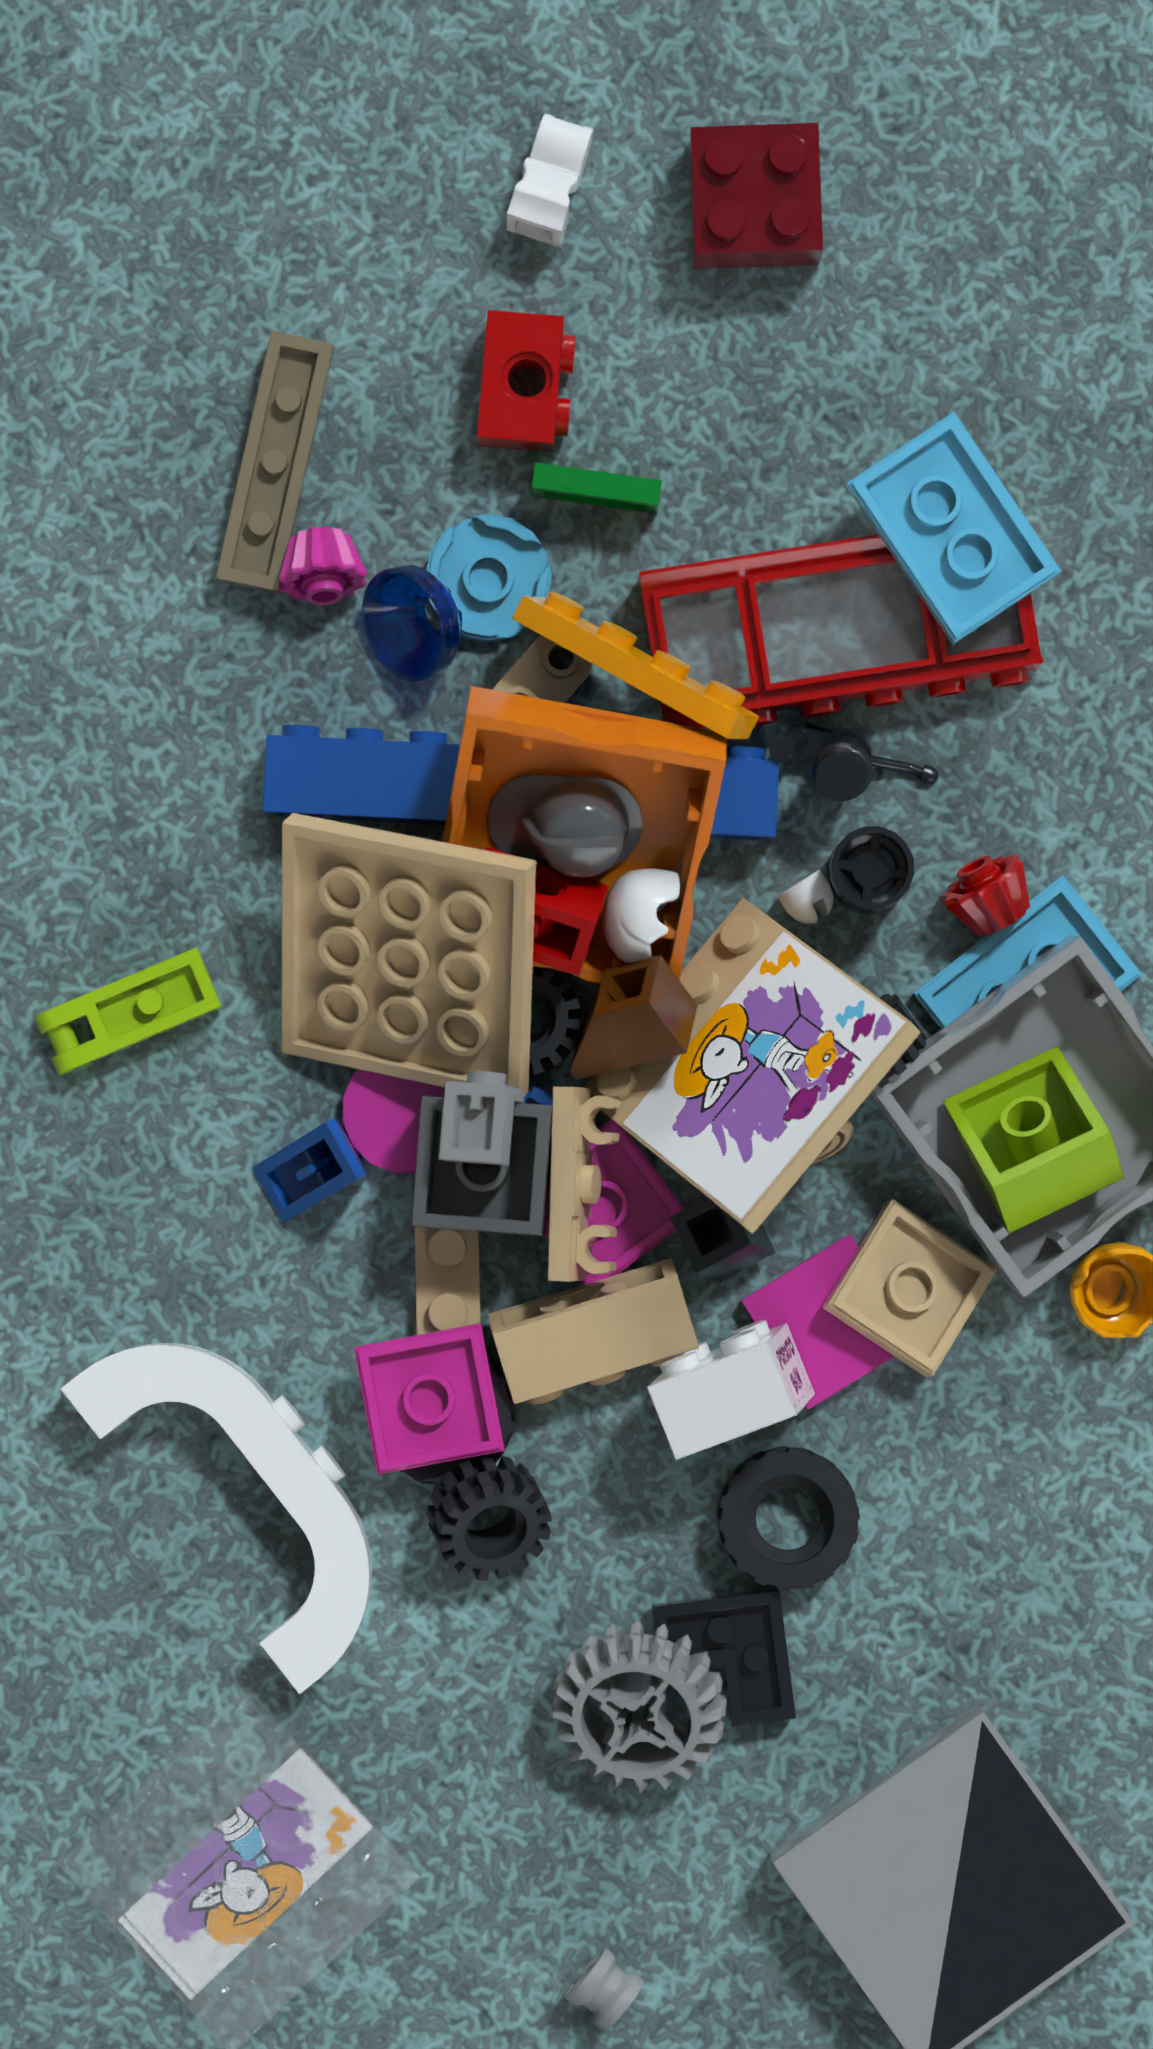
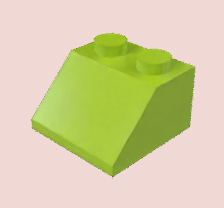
M1058 1046L942 1100L978 1180L1008 1233L1014 1232L1124 1179L1111 1132Z

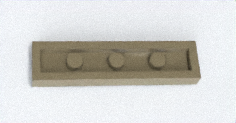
M271 330L216 574V579L219 582L280 595L279 586L281 581L279 576L289 539L293 537L334 354L335 348L331 343Z

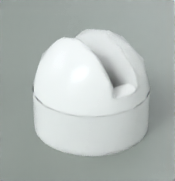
M820 869L777 897L786 912L796 921L803 924H815L818 922L813 904L821 914L828 916L834 900L831 886Z

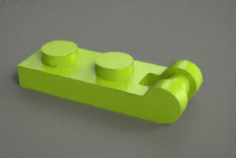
M196 947L34 1016V1020L40 1034H48L56 1054L51 1060L57 1075L62 1076L218 1010L223 1005L202 955ZM87 1017L95 1039L79 1045L71 1024Z

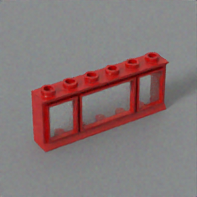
M878 534L639 572L638 580L650 655L653 657L656 650L670 654L688 664L691 669L687 676L708 687L710 680H713L745 696L742 707L759 716L755 726L778 722L777 711L802 707L804 718L841 712L839 701L865 697L866 708L904 702L902 691L928 688L929 698L967 692L965 681L990 678L992 688L1020 685L1030 681L1028 671L1038 670L1043 664L1031 594L952 645ZM658 700L661 721L709 729Z

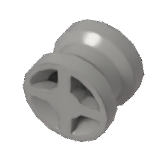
M603 1948L573 1981L564 1998L573 2006L586 2007L593 2013L594 2024L603 2031H606L630 2006L642 1989L645 1981L635 1972L625 1973L616 1965L615 1955L607 1948Z

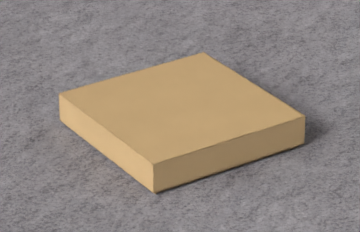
M891 1199L883 1206L822 1308L928 1378L935 1374L997 1269L894 1199Z

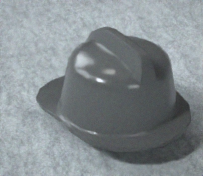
M551 774L519 776L499 789L491 799L487 815L490 838L500 851L536 860L537 863L550 866L565 876L575 878L597 876L625 860L639 843L643 827L640 805L631 792L614 780L599 777Z

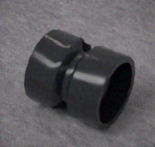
M880 826L861 827L848 833L833 850L827 865V881L831 886L834 898L844 908L859 914H877L892 907L909 890L914 876V857L908 844L896 832Z

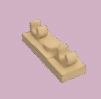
M553 1086L548 1281L586 1280L587 1272L606 1274L616 1270V1262H601L593 1256L592 1245L599 1237H617V1229L610 1225H592L588 1227V1216H591V1205L598 1203L601 1193V1173L598 1165H593V1152H590V1142L598 1145H611L619 1142L620 1137L619 1133L601 1132L596 1127L595 1117L603 1108H620V1100L612 1096H595L591 1098V1088Z

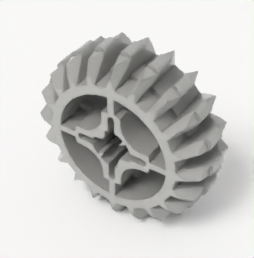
M639 1619L631 1625L630 1635H623L612 1623L605 1631L604 1641L590 1633L583 1640L582 1652L572 1650L568 1654L564 1665L565 1670H562L557 1675L554 1690L557 1696L553 1699L551 1711L553 1718L559 1720L556 1729L558 1741L570 1742L568 1754L570 1755L571 1762L589 1758L587 1772L590 1779L602 1771H607L611 1773L610 1782L613 1789H616L623 1782V1778L634 1779V1785L638 1792L641 1793L647 1788L648 1779L655 1778L666 1791L673 1782L674 1772L689 1780L691 1775L695 1773L696 1762L707 1764L713 1753V1743H718V1740L723 1735L724 1723L721 1718L726 1714L727 1700L725 1695L719 1694L723 1683L720 1672H709L711 1660L708 1657V1652L689 1655L692 1642L688 1634L673 1643L667 1640L668 1629L665 1623L656 1630L655 1636L644 1634V1628ZM669 1684L685 1700L690 1712L689 1718L678 1712V1704L666 1695ZM589 1695L601 1702L599 1709L611 1717L612 1723L610 1728L606 1727L596 1716L590 1704Z

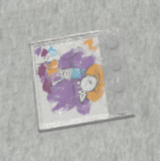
M246 1686L58 1863L226 2049H239L422 1875L249 1686Z

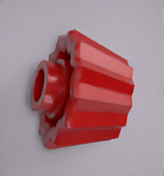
M1015 854L1006 858L999 856L994 860L990 856H983L967 863L957 872L958 880L948 885L947 891L941 896V901L977 936L990 935L996 931H1002L1007 926L1016 923L1020 917L1026 915V910L1030 908L1023 862Z

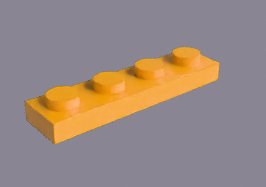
M549 591L547 598L522 597L512 617L513 620L727 739L749 738L759 716L742 707L745 696L738 691L713 680H710L708 687L687 676L691 667L682 660L659 650H656L653 657L634 647L637 640L634 634L608 621H602L600 627L580 617L584 607L561 594Z

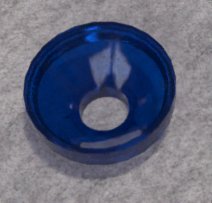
M415 565L388 568L377 573L370 580L364 592L362 602V621L365 635L378 661L390 673L409 682H419L444 671L452 663L460 640L462 613L456 606L451 590L436 576L424 568ZM428 598L432 600L438 613L441 625L440 631L432 627L426 616L425 604Z

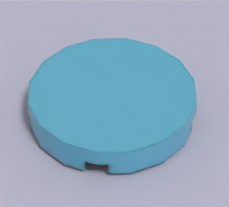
M485 514L464 520L458 525L455 524L441 535L429 554L425 581L430 604L444 625L464 638L494 642L513 638L528 628L513 620L512 617L523 596L547 598L551 587L552 574L547 553L531 530L512 518Z

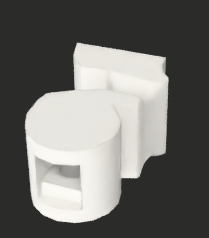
M544 114L530 158L527 157L524 161L523 179L516 184L507 211L506 230L561 248L568 222L570 205L568 195L575 193L580 185L594 129L586 126L582 127L555 118L552 115Z

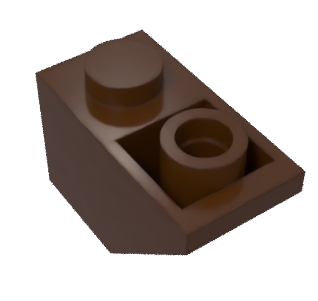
M661 955L604 970L581 1024L570 1068V1073L576 1080L687 1053L698 1005Z

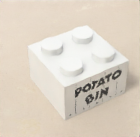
M766 1319L760 1320L731 1332L730 1338L719 1343L721 1348L710 1351L707 1342L698 1343V1349L672 1356L673 1359L660 1365L662 1374L647 1388L676 1460L796 1416L815 1395L787 1323L769 1329Z

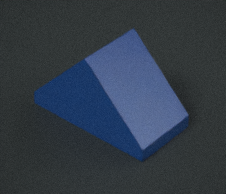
M336 1118L326 1121L252 1167L283 1223L369 1175L339 1119Z

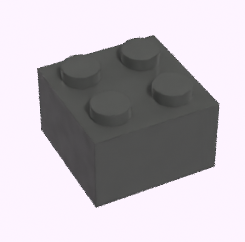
M422 1096L412 1226L544 1237L553 1107L551 1105L514 1103L509 1166L439 1160L444 1097Z

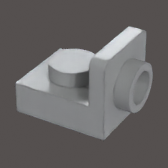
M468 1071L467 1082L446 1081L439 1160L509 1166L514 1103H524L525 1090L506 1085L507 1074L495 1072Z

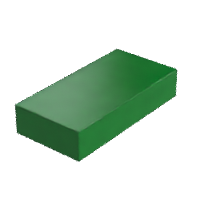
M535 462L532 497L658 514L662 480Z

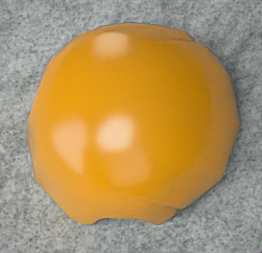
M1115 1242L1093 1249L1078 1263L1071 1274L1069 1301L1081 1324L1103 1338H1138L1145 1329L1153 1324L1152 1254L1138 1245ZM1124 1282V1295L1122 1299L1116 1304L1118 1295Z

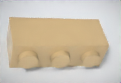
M671 1258L488 1314L492 1335L514 1404L528 1401L530 1404L550 1402L560 1397L566 1388L586 1382L595 1386L609 1384L622 1378L626 1373L625 1370L648 1363L651 1366L660 1367L661 1364L673 1359L672 1356L699 1348L679 1278Z

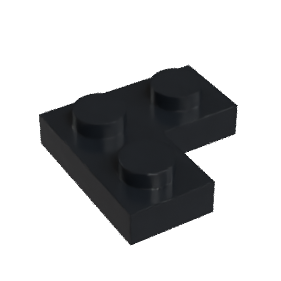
M774 1588L652 1604L655 1632L665 1623L668 1629L667 1640L675 1643L687 1634L689 1635V1639L692 1642L689 1655L707 1651L708 1657L711 1660L710 1664L724 1663L732 1727L796 1718L780 1590Z

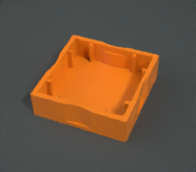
M470 686L442 842L485 850L486 846L499 850L490 838L487 824L491 799L504 784L519 776L551 774L599 777L614 780L627 788L640 805L643 827L639 843L622 862L597 876L586 878L608 885V893L616 879L630 870L647 868L675 870L679 874L680 892L678 898L674 901L666 902L665 907L656 913L657 919L668 927V933L655 940L650 947L651 957L661 955L680 980L694 915L696 877L699 863L709 844L726 764V738L709 729ZM603 907L580 976H578L586 981L596 983L600 982L606 968L626 964L615 955L607 943L603 931ZM533 961V966L556 969Z

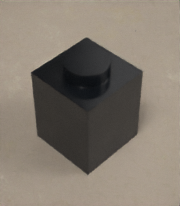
M708 1197L670 1216L697 1275L722 1282L776 1253L763 1224L752 1234Z

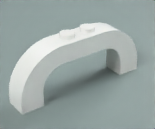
M174 1343L147 1344L112 1354L94 1363L61 1388L62 1392L99 1439L109 1435L142 1408L160 1402H180L195 1406L208 1413L221 1425L301 1527L310 1542L314 1556V1580L307 1600L293 1615L261 1640L260 1645L299 1694L331 1669L348 1648L363 1619L371 1589V1552L362 1520L349 1497L337 1483L345 1476V1473L323 1446H320L313 1452L300 1436L298 1431L306 1424L291 1403L283 1395L273 1401L251 1375L229 1359L199 1347Z

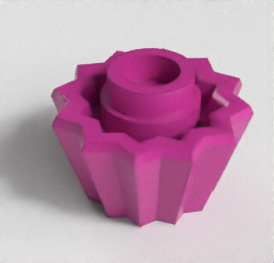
M329 526L321 528L311 527L308 530L298 531L296 536L290 537L279 576L281 581L279 590L290 594L292 600L305 599L314 605H330L339 602L343 597L354 596L355 590L366 587L365 577L367 571L349 534L343 533L341 528L332 529Z

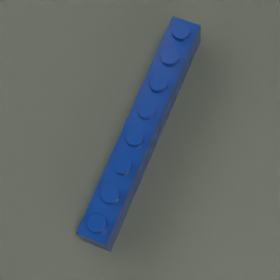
M282 725V735H266L263 813L267 817L288 818L292 813L328 820L445 825L460 744H447L448 734L434 731L409 732V742L385 741L384 731L379 729L346 728L344 739L320 737V727ZM728 747L710 838L774 841L777 822L779 761L765 759L766 749Z

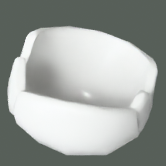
M655 868L630 870L616 879L607 893L602 911L603 931L609 947L623 962L630 963L649 959L651 957L650 945L668 933V927L657 919L656 913L665 907L666 902L674 901L679 896L680 878L675 870Z

